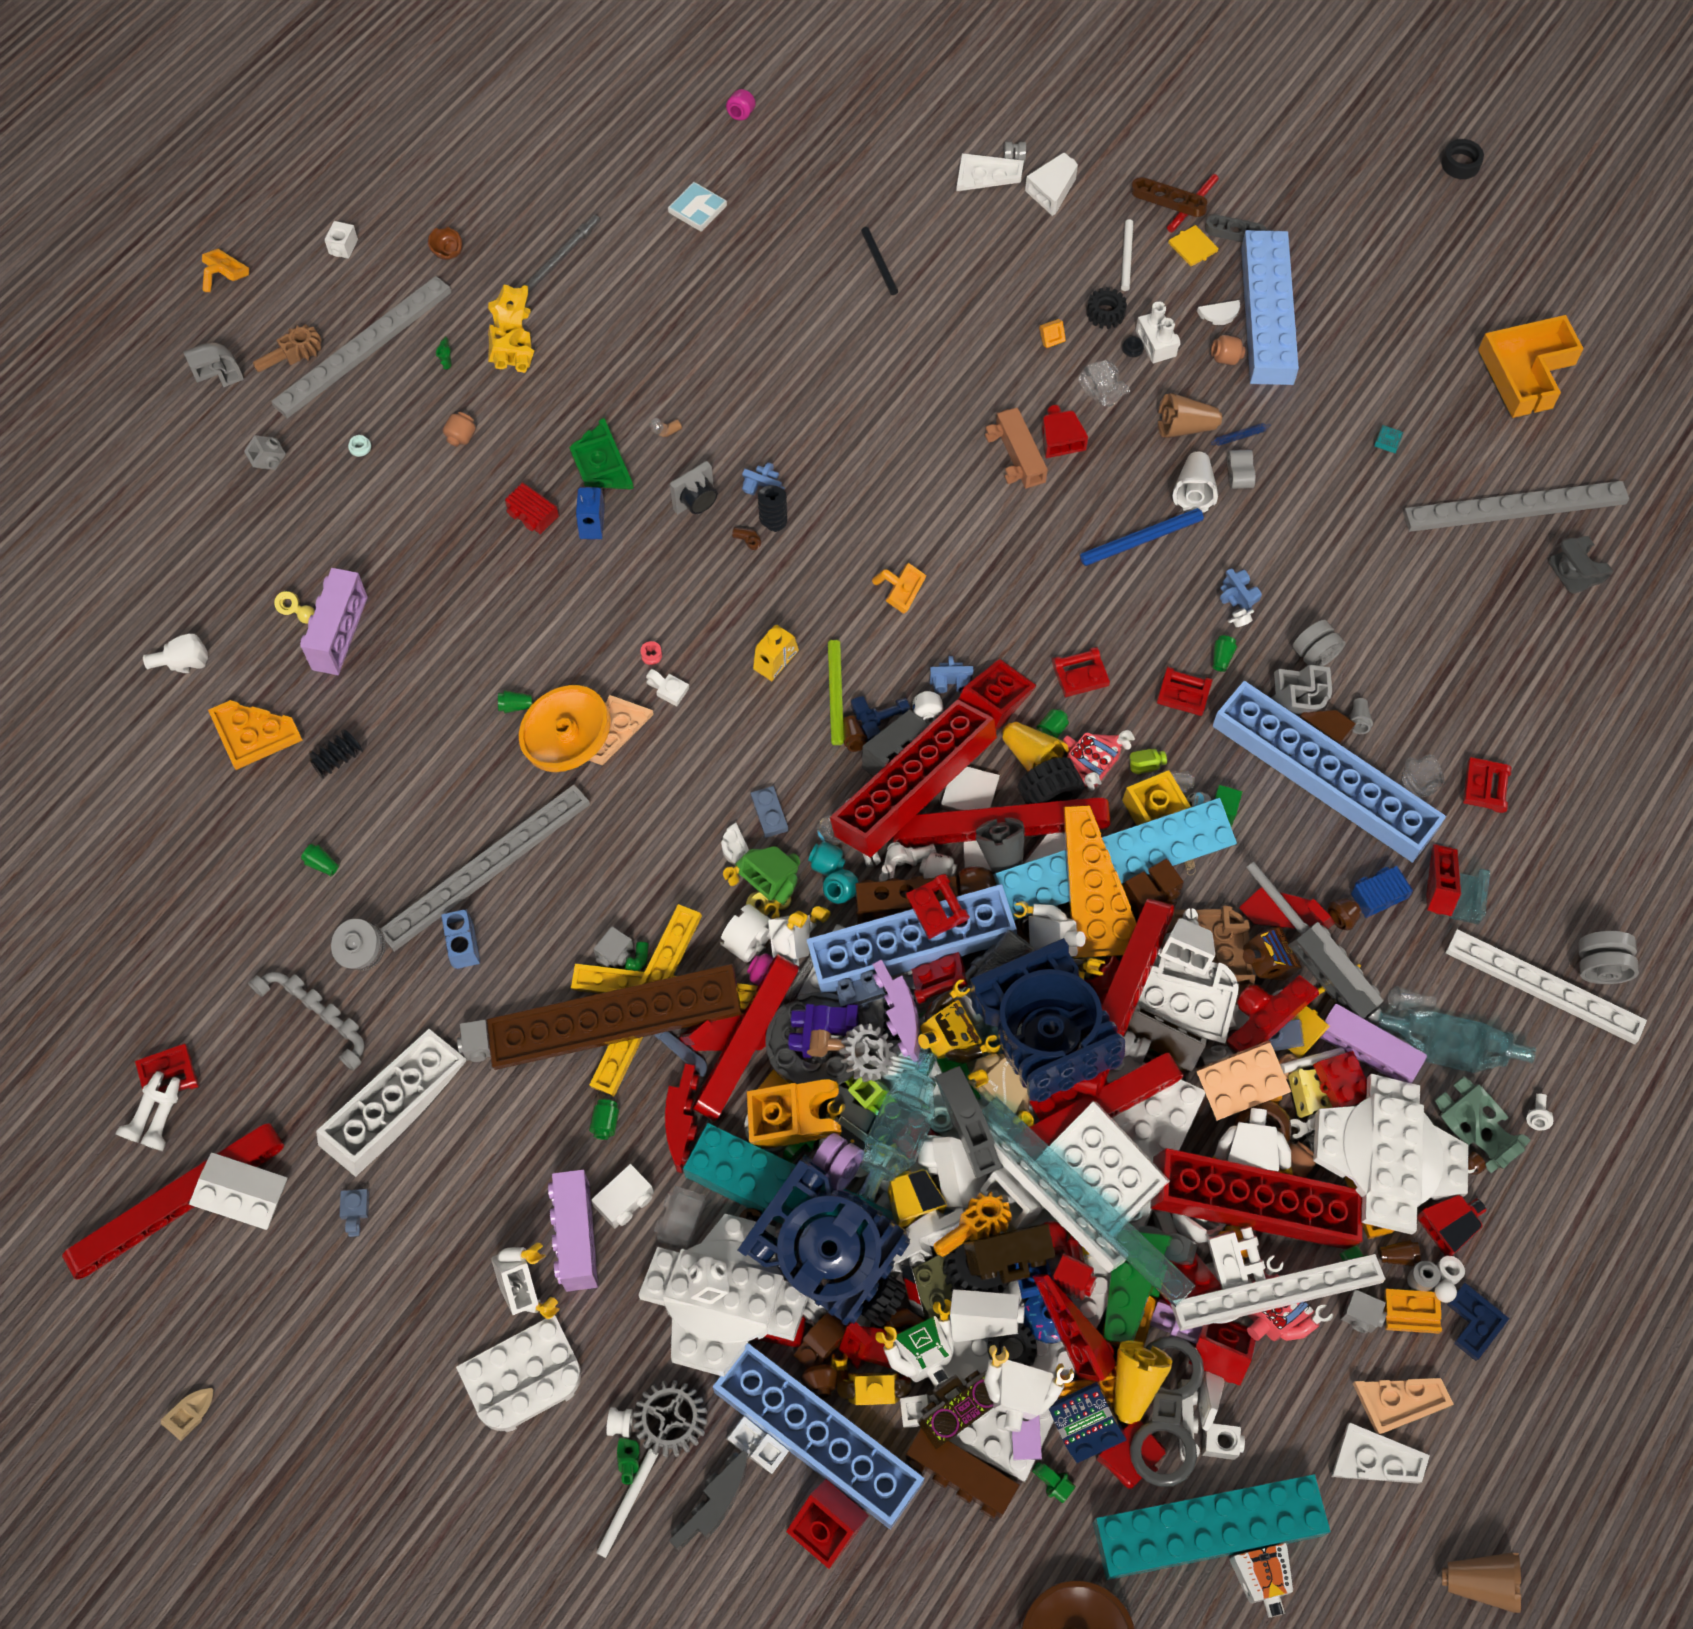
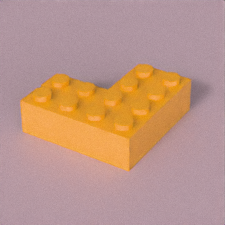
M1563 315L1485 333L1478 351L1512 418L1531 414L1532 410L1536 413L1553 409L1561 392L1550 371L1576 365L1584 348L1567 316Z

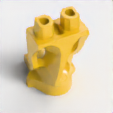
M504 284L498 298L488 303V309L494 319V325H489L488 362H493L496 369H505L507 365L515 366L517 372L525 373L527 368L530 367L534 350L531 348L530 332L524 331L522 327L523 319H527L531 312L529 308L525 307L528 295V286L523 285L521 288H512ZM508 301H512V302H513V305H512V304H507V302H508Z

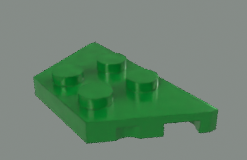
M602 418L598 421L599 425L592 431L588 430L580 440H577L569 447L585 487L634 489L633 482L606 420Z

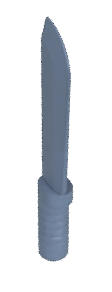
M669 1032L654 1034L658 1040H661L686 1064L695 1065L696 1072L700 1076H705L707 1065L703 1058Z

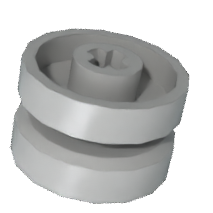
M1601 931L1585 935L1579 939L1578 952L1582 959L1579 963L1580 976L1583 980L1595 984H1618L1631 981L1638 976V960L1634 957L1637 953V942L1633 935L1620 931Z

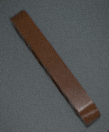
M1143 177L1136 178L1132 182V195L1136 198L1194 217H1201L1207 212V199L1203 196ZM1157 192L1165 193L1163 196L1155 195ZM1182 198L1184 201L1175 202L1174 199Z

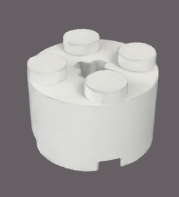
M747 904L740 909L744 913L740 917L734 915L727 924L721 936L724 942H720L723 947L744 962H750L756 955L760 957L766 951L764 946L771 939L769 929L770 918L751 904Z

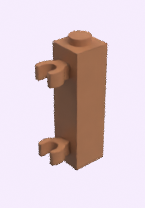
M1018 407L997 413L996 425L992 424L985 428L987 431L985 437L988 442H993L1001 437L1014 466L1005 469L1007 475L1004 477L1007 484L1021 479L1026 489L1046 483L1048 469Z

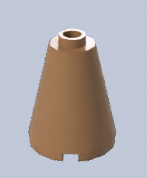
M1174 393L1165 394L1160 402L1158 413L1162 414V421H1158V429L1161 437L1171 438L1216 430L1222 423V413L1219 412L1217 407Z
M1511 1552L1448 1562L1447 1568H1442V1586H1448L1449 1593L1513 1613L1521 1612L1519 1553Z

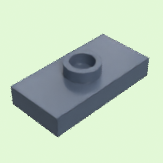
M1299 1019L1289 1021L1269 1039L1274 1051L1304 1046L1302 1023Z

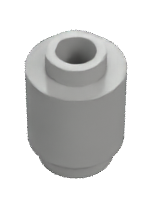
M1421 1261L1408 1273L1407 1281L1410 1288L1414 1291H1430L1439 1283L1441 1275L1434 1263Z

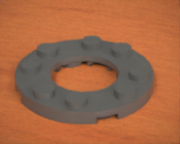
M812 992L797 996L796 1000L778 1009L767 1028L766 1050L772 1067L782 1079L790 1084H801L824 1079L833 1080L839 1085L844 1083L855 1073L854 1071L847 1073L848 1063H841V1060L845 1058V1054L839 1052L827 1062L811 1064L801 1060L794 1050H790L788 1046L789 1034L796 1033L800 1028L791 1026L792 1010H806V1004L840 1007L838 995L826 992ZM859 1013L858 1026L861 1024L865 1026L866 1022Z

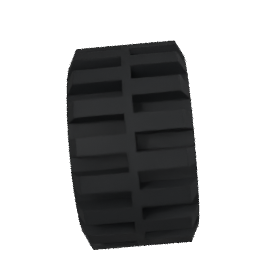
M1067 757L1054 758L1035 766L1022 777L1017 786L1026 804L1076 800L1085 788V784L1073 762Z
M964 1243L947 1254L944 1259L943 1274H947L945 1278L946 1284H952L953 1286L950 1290L952 1293L953 1289L1003 1293L1010 1284V1282L1002 1283L999 1271H997V1277L981 1280V1277L971 1276L966 1265ZM1016 1264L1007 1265L1008 1271L1015 1270Z

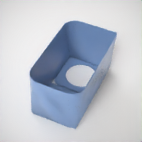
M467 909L442 914L446 946L451 966L458 969L480 964L474 924ZM464 920V925L458 930H452L447 926L449 923ZM459 936L465 937L468 940V948L461 953L454 952L451 949L452 940Z

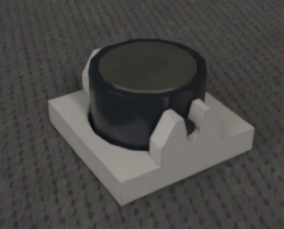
M708 461L703 462L670 483L673 510L677 515L687 508L692 514L699 515L709 509L718 496V492L713 486L712 466Z

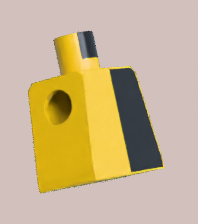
M906 1161L893 1166L896 1178L890 1180L887 1191L893 1220L901 1228L908 1227L935 1209L944 1214L947 1206L946 1201L926 1170L912 1173Z

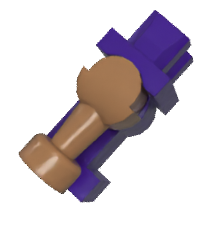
M806 1004V1010H792L791 1026L803 1028V1034H789V1049L802 1051L803 1057L811 1058V1056L823 1057L828 1051H839L845 1048V1045L841 1042L842 1039L831 1038V1035L845 1036L846 1038V1032L858 1026V1005H847V1008Z

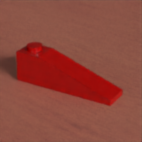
M1048 1274L1034 1275V1281L1077 1377L1100 1382L1106 1379L1117 1365L1113 1358L1115 1354L1111 1344L1105 1340Z

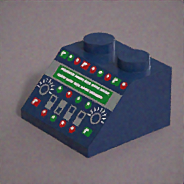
M1098 1382L1056 1400L1049 1408L1062 1440L1076 1463L1127 1440L1121 1421L1118 1419V1415L1115 1414L1114 1407Z

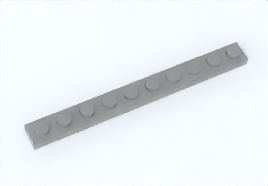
M437 276L433 277L271 401L273 407L288 419L451 294L450 287Z
M1623 481L1410 507L1405 508L1403 514L1408 530L1412 532L1625 505L1628 503L1629 497Z
M572 785L379 929V935L395 952L439 919L442 914L447 913L590 805L589 800L575 785Z

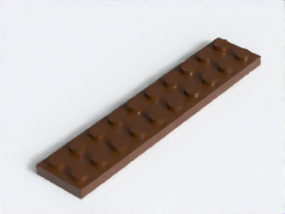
M732 964L494 1017L486 1019L492 1068L498 1070L702 1024L706 1020L713 1022L742 1015L735 969Z

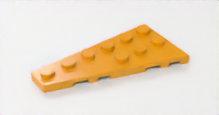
M1090 806L1064 807L1070 917L1072 920H1075L1077 931L1083 932L1086 938L1085 944L1082 947H1077L1078 954L1073 958L1123 956L1137 924L1131 911L1130 903L1119 876L1113 867L1110 854L1105 847Z

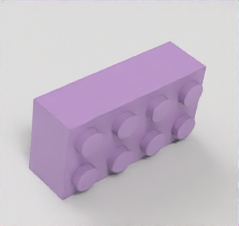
M331 568L329 576H326L324 579V589L322 594L317 597L314 615H311L309 618L308 630L306 635L302 636L300 646L312 670L339 675L368 597L358 573Z
M584 1170L553 1173V1182L548 1183V1192L554 1206L553 1209H550V1219L556 1235H552L553 1251H556L558 1261H554L555 1278H558V1283L563 1285L566 1292L598 1288L589 1181Z

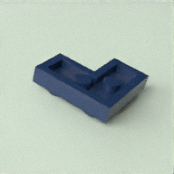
M1466 1283L1459 1288L1456 1298L1447 1304V1306L1468 1322V1325L1455 1340L1454 1344L1475 1361L1482 1356L1510 1319Z

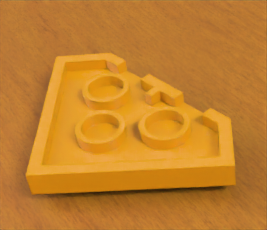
M231 700L208 710L235 770L303 741L292 717L285 715L281 717L271 714L270 711L253 706L249 708Z

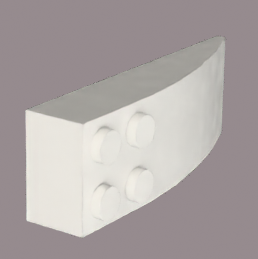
M428 1029L316 1131L318 1145L356 1177L427 1108L464 1065L466 1058Z

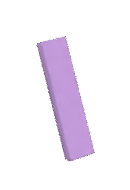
M1338 1004L1334 1005L1325 1020L1330 1027L1320 1037L1337 1048L1342 1047L1345 1053L1354 1051L1359 1061L1385 1076L1408 1083L1413 1082L1427 1058L1425 1053Z

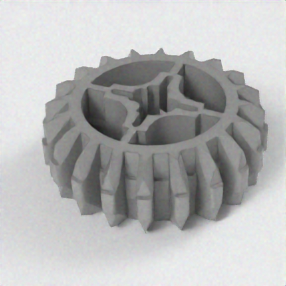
M677 1380L672 1381L671 1388H668L666 1381H662V1390L658 1391L657 1386L654 1384L651 1386L653 1395L650 1396L646 1391L642 1393L647 1401L646 1403L637 1401L636 1405L642 1411L634 1412L633 1416L641 1421L634 1423L633 1427L636 1430L643 1429L637 1434L638 1440L647 1438L643 1444L644 1448L647 1449L654 1444L652 1452L655 1455L663 1448V1456L666 1458L669 1456V1449H673L675 1457H678L680 1454L679 1447L683 1446L684 1451L688 1453L690 1452L687 1445L689 1441L695 1446L699 1444L698 1440L694 1437L695 1434L704 1436V1430L698 1426L707 1425V1419L700 1418V1416L707 1414V1409L704 1407L698 1408L704 1403L702 1397L694 1399L697 1395L696 1389L686 1393L688 1390L687 1383H683L679 1390ZM675 1397V1400H672L667 1407L654 1406L662 1399ZM683 1400L692 1408V1423L680 1416ZM670 1413H674L677 1421L675 1423L671 1421V1424L668 1425L663 1416L667 1414L670 1416ZM649 1414L661 1421L660 1432L657 1437L649 1430ZM674 1430L687 1431L678 1439L665 1440Z

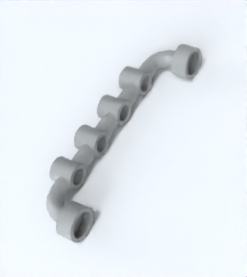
M271 972L261 978L256 975L248 982L249 986L261 997L270 990L268 984L271 982L280 983L288 993L295 995L308 1009L316 1012L325 1023L331 1024L345 1039L353 1042L354 1049L352 1051L346 1049L339 1056L343 1064L352 1071L361 1064L359 1058L363 1054L365 1045L362 1037L356 1032L359 1029L358 1025L350 1018L345 1022L338 1018L341 1013L333 1004L330 1003L327 1007L323 1006L320 1003L323 998L314 989H311L308 993L302 989L305 984L297 975L293 974L289 978L280 972Z

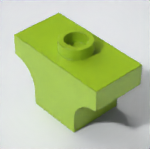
M853 1075L845 1081L849 1086L848 1091L865 1109H869L879 1118L888 1114L900 1102V1099L880 1079L863 1082L862 1077L854 1079Z

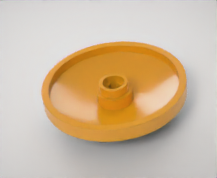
M568 685L553 689L537 699L525 713L519 728L520 748L526 758L541 770L563 772L579 767L590 760L606 741L611 724L609 709L600 695L588 687Z

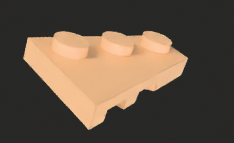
M609 695L606 701L611 717L609 734L601 749L589 761L603 766L653 716V710Z
M1441 1378L1408 1379L1406 1381L1380 1380L1378 1382L1355 1381L1353 1383L1376 1434L1379 1435L1454 1405Z

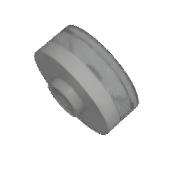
M350 919L343 922L334 932L331 941L334 959L341 966L357 971L369 970L376 966L382 959L386 947L385 936L382 930L376 924L362 919Z

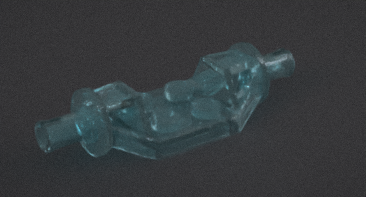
M1409 1009L1404 1018L1382 1012L1379 1020L1381 1022L1378 1025L1379 1028L1400 1032L1401 1039L1425 1053L1427 1058L1424 1062L1477 1073L1497 1066L1505 1067L1510 1058L1532 1064L1536 1056L1534 1054L1536 1047L1514 1043L1512 1032L1507 1031L1504 1033L1487 1024L1433 1011L1414 1012L1413 1009ZM1414 1032L1424 1036V1043L1411 1036V1033ZM1487 1052L1499 1053V1056L1486 1057Z
M928 1051L921 1052L915 1070L904 1069L902 1071V1077L886 1094L865 1141L864 1161L860 1164V1167L868 1173L861 1191H859V1195L865 1199L868 1196L870 1201H874L883 1180L894 1181L897 1175L914 1165L935 1119L933 1090L936 1087V1083L929 1078V1075L938 1057L931 1052L929 1056L927 1055ZM922 1088L925 1089L923 1100L920 1099ZM892 1158L897 1159L889 1170L886 1169Z

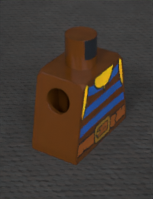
M1281 927L1260 933L1243 946V960L1247 964L1252 965L1256 975L1260 978L1286 980L1302 968L1295 953L1288 946L1289 942Z

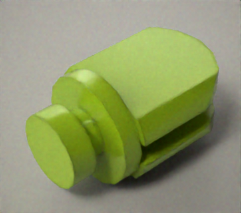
M1147 749L1130 754V770L1135 774L1156 771L1160 769V764H1167L1165 751L1157 752L1156 749Z

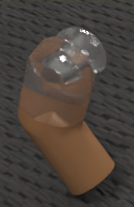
M654 418L649 422L653 434L661 437H668L682 429L678 419L668 424L661 423L658 418Z

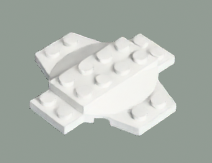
M1370 1074L1367 1077L1366 1099L1360 1104L1351 1107L1319 1109L1316 1112L1313 1161L1342 1178L1347 1176L1353 1180L1358 1187L1355 1189L1356 1192L1362 1197L1361 1223L1412 1235L1417 1231V1207L1429 1198L1433 1200L1452 1198L1457 1195L1464 1197L1468 1193V1144L1432 1124L1431 1120L1424 1113V1105L1420 1104V1085Z
M724 1214L701 1244L687 1250L681 1249L680 1253L657 1247L640 1289L639 1298L665 1306L668 1315L672 1318V1363L724 1377L745 1351V1346L750 1340L757 1337L761 1339L770 1334L794 1341L809 1297L796 1290L788 1281H784V1277L777 1266L764 1267L749 1255L744 1256L737 1251L756 1224V1221ZM768 1225L765 1230L776 1237L775 1226ZM702 1257H713L715 1260L726 1263L729 1293L713 1304L690 1298L687 1268Z

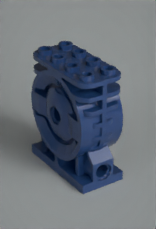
M1064 938L970 979L972 1008L976 1015H981L985 1024L998 1027V1036L1003 1054L1014 1073L1020 1076V1083L1023 1088H1027L1030 1100L1045 1101L1054 1093L1061 1090L1067 1091L1083 1080H1091L1099 1073L1107 1069H1116L1122 1064L1125 1056V1039L1122 1034H1117V1026L1114 1022L1110 1021L1108 1012L1102 1011L1101 1002L1095 990L1079 977V968L1069 954V945ZM1024 1020L1021 1027V1034L1017 1036L1018 1028ZM1085 1036V1039L1081 1042V1049L1077 1050L1080 1045L1081 1037Z
M804 1154L737 1251L744 1256L749 1255L764 1267L780 1265L784 1276L796 1290L813 1299L816 1305H821L827 1309L830 1315L838 1317L842 1320L841 1323L846 1326L849 1322L854 1324L857 1321L864 1307L862 1303L865 1299L870 1302L878 1290L879 1283L877 1281L880 1277L887 1278L894 1267V1257L896 1254L900 1257L903 1255L911 1239L908 1238L909 1231L898 1226L893 1219L887 1218L883 1215V1212L879 1209L876 1210L862 1198L847 1191L832 1189L830 1174L814 1164L813 1160ZM825 1182L826 1190L821 1191L820 1188ZM796 1186L808 1194V1196L791 1209L787 1206L786 1199ZM839 1203L845 1204L837 1216H821L810 1222L804 1229L799 1241V1255L803 1265L798 1271L795 1267L797 1259L794 1244L799 1228L810 1217L823 1212H833ZM775 1216H781L785 1219L778 1239L765 1230ZM866 1219L868 1225L862 1232L865 1241V1255L859 1269L846 1280L837 1283H826L825 1286L819 1285L823 1278H840L854 1268L861 1252V1241L857 1229L863 1220ZM827 1240L834 1241L837 1244V1251L834 1253L826 1252L823 1248V1243ZM775 1253L778 1255V1258L772 1257Z

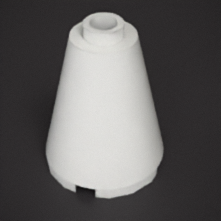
M1193 452L1188 456L1173 489L1172 497L1176 505L1179 504L1186 512L1197 508L1202 510V512H1206L1210 506L1217 503L1218 489L1209 456L1203 452Z

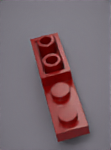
M685 1064L679 1088L668 1087L665 1106L667 1142L676 1171L679 1173L683 1172L684 1165L691 1155V1150H688L690 1140L695 1141L698 1126L694 1125L693 1116L686 1115L692 1112L694 1099L690 1098L692 1091L697 1090L700 1075L696 1073L695 1065Z

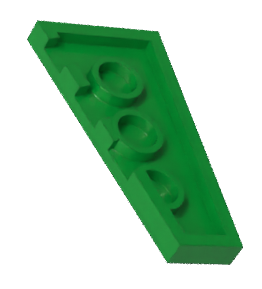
M1120 1230L1116 1234L1115 1242L1129 1257L1123 1264L1111 1272L1104 1329L1106 1341L1118 1343L1128 1340L1134 1341L1145 1312L1144 1308L1147 1300L1153 1291L1156 1276L1162 1267L1165 1252L1172 1240L1171 1236Z

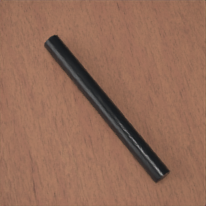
M864 227L861 229V232L890 294L896 295L898 289L869 227Z

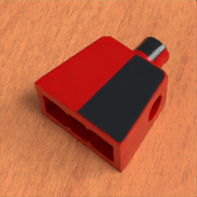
M1457 1195L1424 1209L1417 1216V1219L1444 1256H1453L1483 1227L1478 1217L1486 1212V1207L1478 1198L1467 1204L1462 1196Z

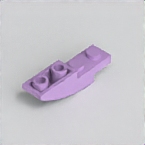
M879 960L872 964L877 972L873 974V977L879 988L885 987L888 993L884 996L890 1007V1010L886 1011L890 1019L886 1024L893 1036L899 1035L901 1042L898 1043V1046L904 1057L910 1056L915 1063L919 1061L921 1047L918 1043V1037L921 1034L914 998L903 976L901 975L893 980L883 961Z

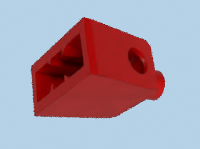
M1059 405L1050 406L1047 409L1048 415H1045L1042 421L1045 458L1086 451L1088 435L1075 412L1071 410L1061 412Z

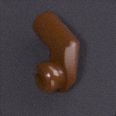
M734 527L733 538L744 540L751 550L760 548L761 539L755 530Z
M901 1308L896 1310L894 1315H891V1319L886 1321L885 1327H893L895 1330L905 1325L913 1327L926 1321V1319L907 1308Z

